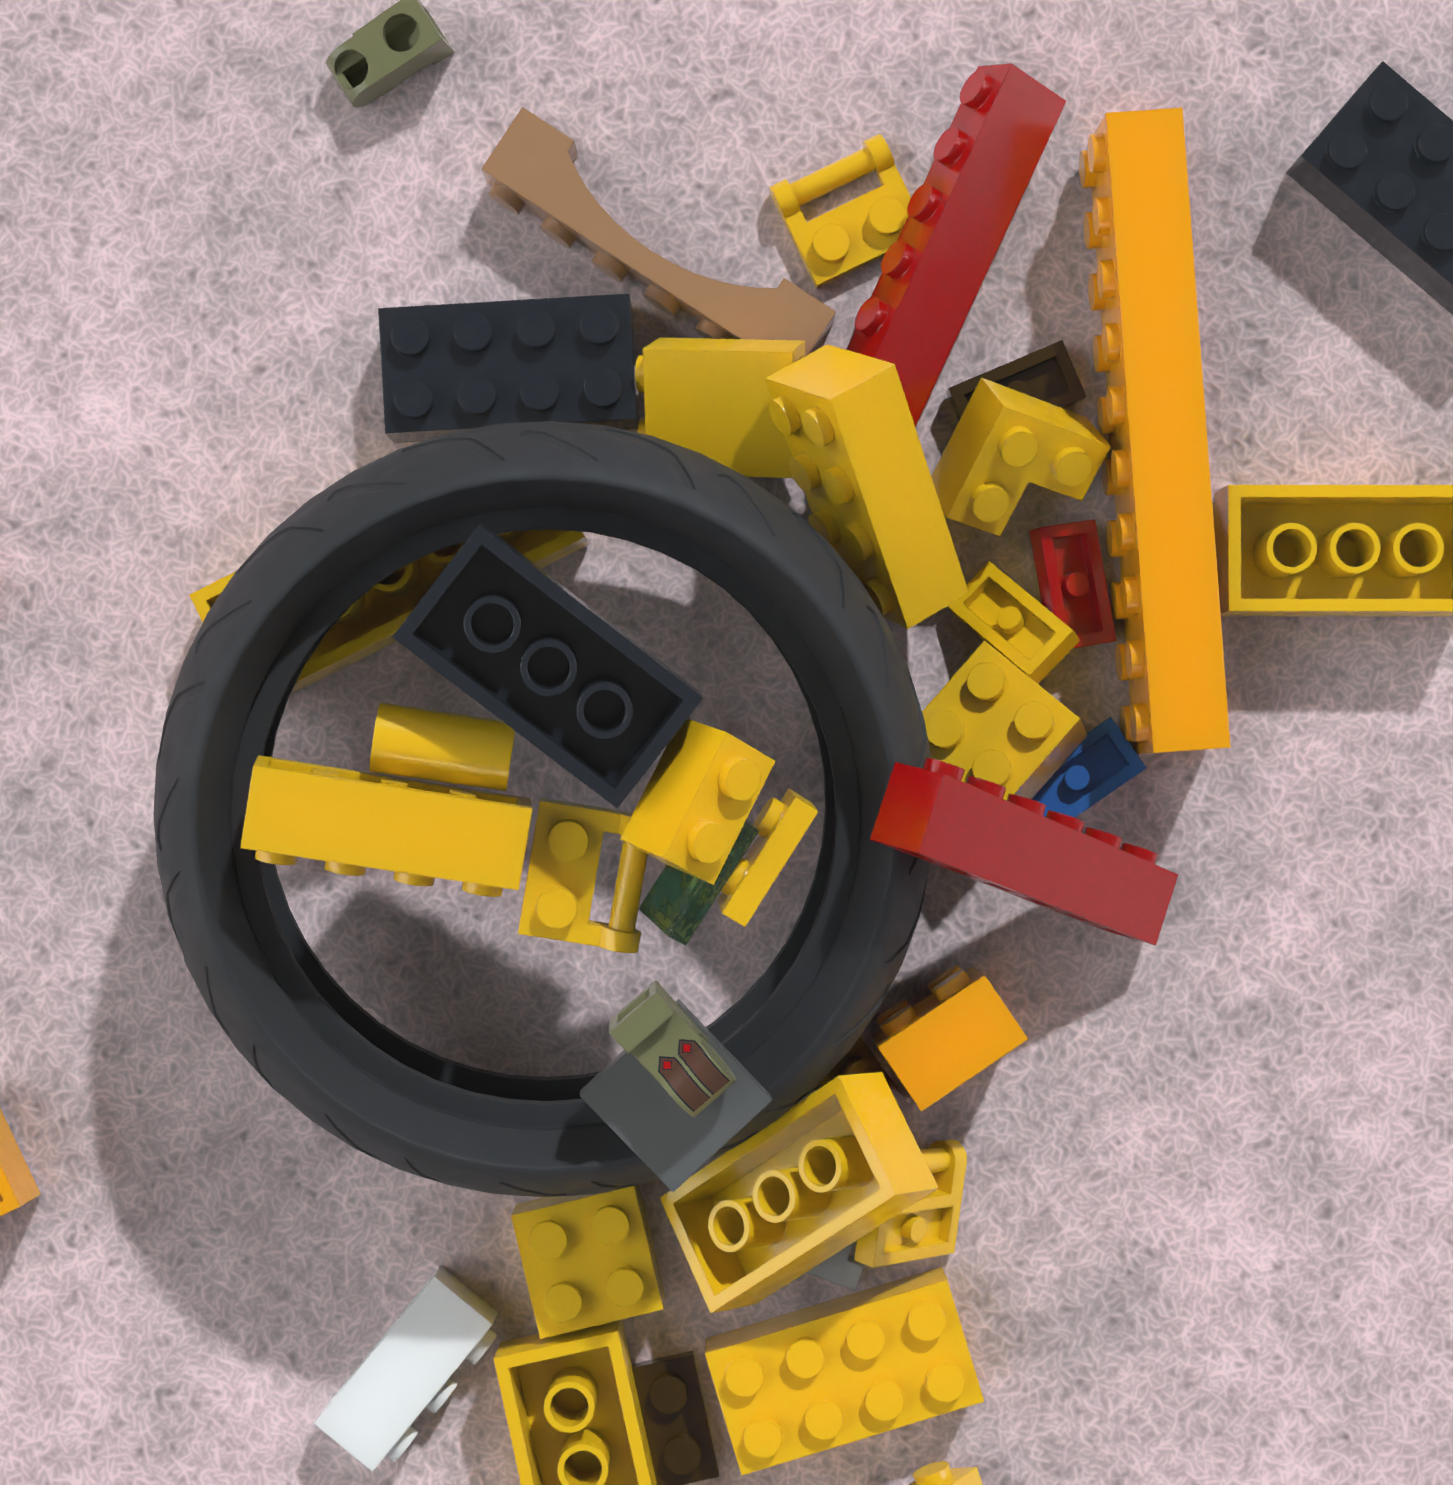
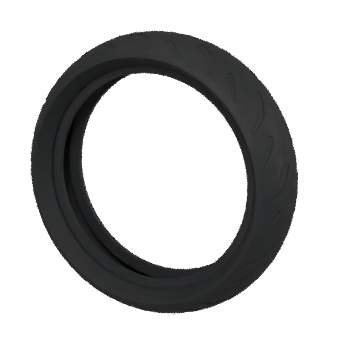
M556 421L503 423L447 433L398 449L360 467L309 499L263 540L234 573L207 613L182 664L166 711L156 762L153 811L156 856L168 917L191 976L207 1007L236 1049L282 1097L288 1100L312 1122L351 1147L392 1167L450 1186L499 1195L532 1197L586 1195L649 1183L660 1178L580 1097V1090L601 1071L583 1075L553 1077L509 1075L474 1068L441 1057L406 1040L377 1021L357 1004L326 971L306 942L289 908L276 865L255 859L256 850L240 848L253 765L258 755L273 756L276 735L286 704L306 662L325 634L348 608L377 583L403 566L428 554L467 541L480 523H483L495 534L547 529L590 532L627 540L661 552L697 570L723 588L752 615L769 635L789 665L799 685L817 734L824 775L825 812L822 844L815 876L803 910L786 943L765 973L746 994L719 1018L706 1026L722 1045L767 1090L772 1098V1101L710 1159L735 1148L778 1120L821 1083L835 1065L851 1050L877 1013L903 964L920 918L931 863L872 841L870 837L895 762L923 768L925 759L931 758L924 716L908 666L888 623L860 579L829 542L791 507L748 477L685 447L654 436L604 425Z

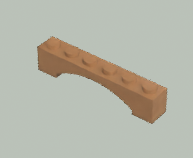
M524 107L521 108L481 169L486 183L492 186L488 195L495 202L516 215H519L523 207L544 220L539 228L557 243L570 249L575 241L595 253L591 260L592 264L609 277L622 282L626 275L647 287L643 297L661 311L674 316L679 308L699 321L695 331L703 338L805 340V356L817 349L833 325L836 311L783 278L777 288H755L729 284L693 273L651 251L618 225L587 189L573 164L578 156L575 141Z

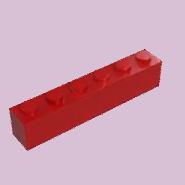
M1012 63L978 66L976 71L964 83L959 97L961 104L950 127L944 131L935 145L933 152L935 160L923 185L914 192L908 203V218L897 241L888 248L882 259V274L871 297L863 303L856 315V330L846 349L895 364L915 427L1066 104L1065 99Z
M932 758L925 759L923 768L895 762L870 840L1101 930L1156 946L1179 875L1155 865L1158 857L1157 853L1127 843H1122L1120 848L1121 837L1098 829L1085 827L1083 834L1082 830L1085 822L1062 813L1048 810L1046 817H1044L1046 805L1038 801L1010 793L1007 800H1004L1006 788L999 784L973 776H968L966 783H964L962 778L965 770L955 765Z

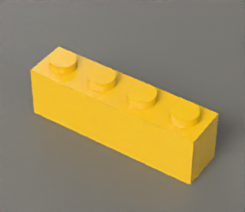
M258 755L252 769L240 848L256 850L255 859L269 864L296 865L297 857L325 861L324 869L336 874L363 876L366 874V868L368 867L394 871L393 879L403 884L428 887L434 885L435 878L462 882L461 889L467 893L487 897L502 896L503 888L519 890L533 809L531 799L527 797Z

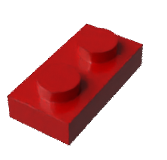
M1096 520L1044 526L1030 530L1029 534L1042 605L1068 625L1078 636L1080 641L1072 649L1117 641Z

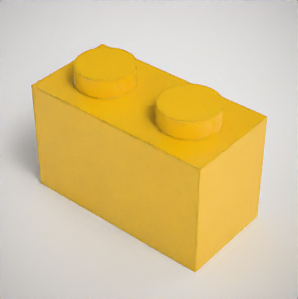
M687 719L667 744L620 839L673 868L714 885L775 760L725 731Z

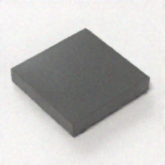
M679 999L675 1002L709 1039L707 1042L720 1055L735 1075L737 1081L696 1117H692L673 1100L662 1085L631 1052L627 1053L623 1050L580 1090V1097L672 1192L679 1188L772 1101L771 1095Z

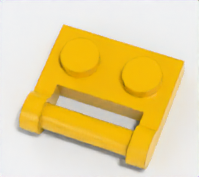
M881 134L863 141V149L789 184L784 179L768 187L776 208L816 289L884 257L888 248L897 241L908 218L907 207L911 196L898 172L889 146ZM875 171L881 184L880 187L806 222L800 209L801 205L867 173Z
M540 797L518 934L598 946L620 953L638 952L642 932L636 929V922L648 857L647 853L624 841L622 842L609 923L589 920L604 832L622 835L633 812Z
M955 1139L938 1140L932 1143L929 1148L920 1149L931 1173L934 1174L938 1189L858 1239L855 1261L875 1268L955 1253L967 1166V1154L960 1142Z

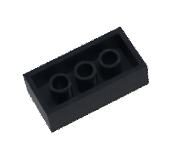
M1382 61L1286 173L1453 315V120Z
M629 293L378 308L385 434L394 443L422 442L451 432L503 423L556 421L604 425L622 430L638 429L639 415L635 384L636 364L633 312Z
M483 523L477 526L393 635L396 641L617 809L703 699L701 693Z

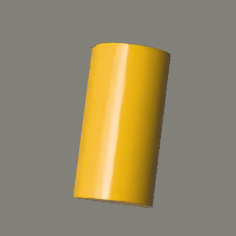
M381 702L375 721L369 771L507 791L515 731L498 719Z

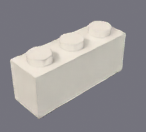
M440 1266L326 1405L314 1424L372 1472L385 1456L396 1462L418 1434V1431L411 1426L425 1407L435 1414L458 1385L450 1377L464 1359L475 1365L494 1342L497 1334L490 1327L493 1325L498 1312Z

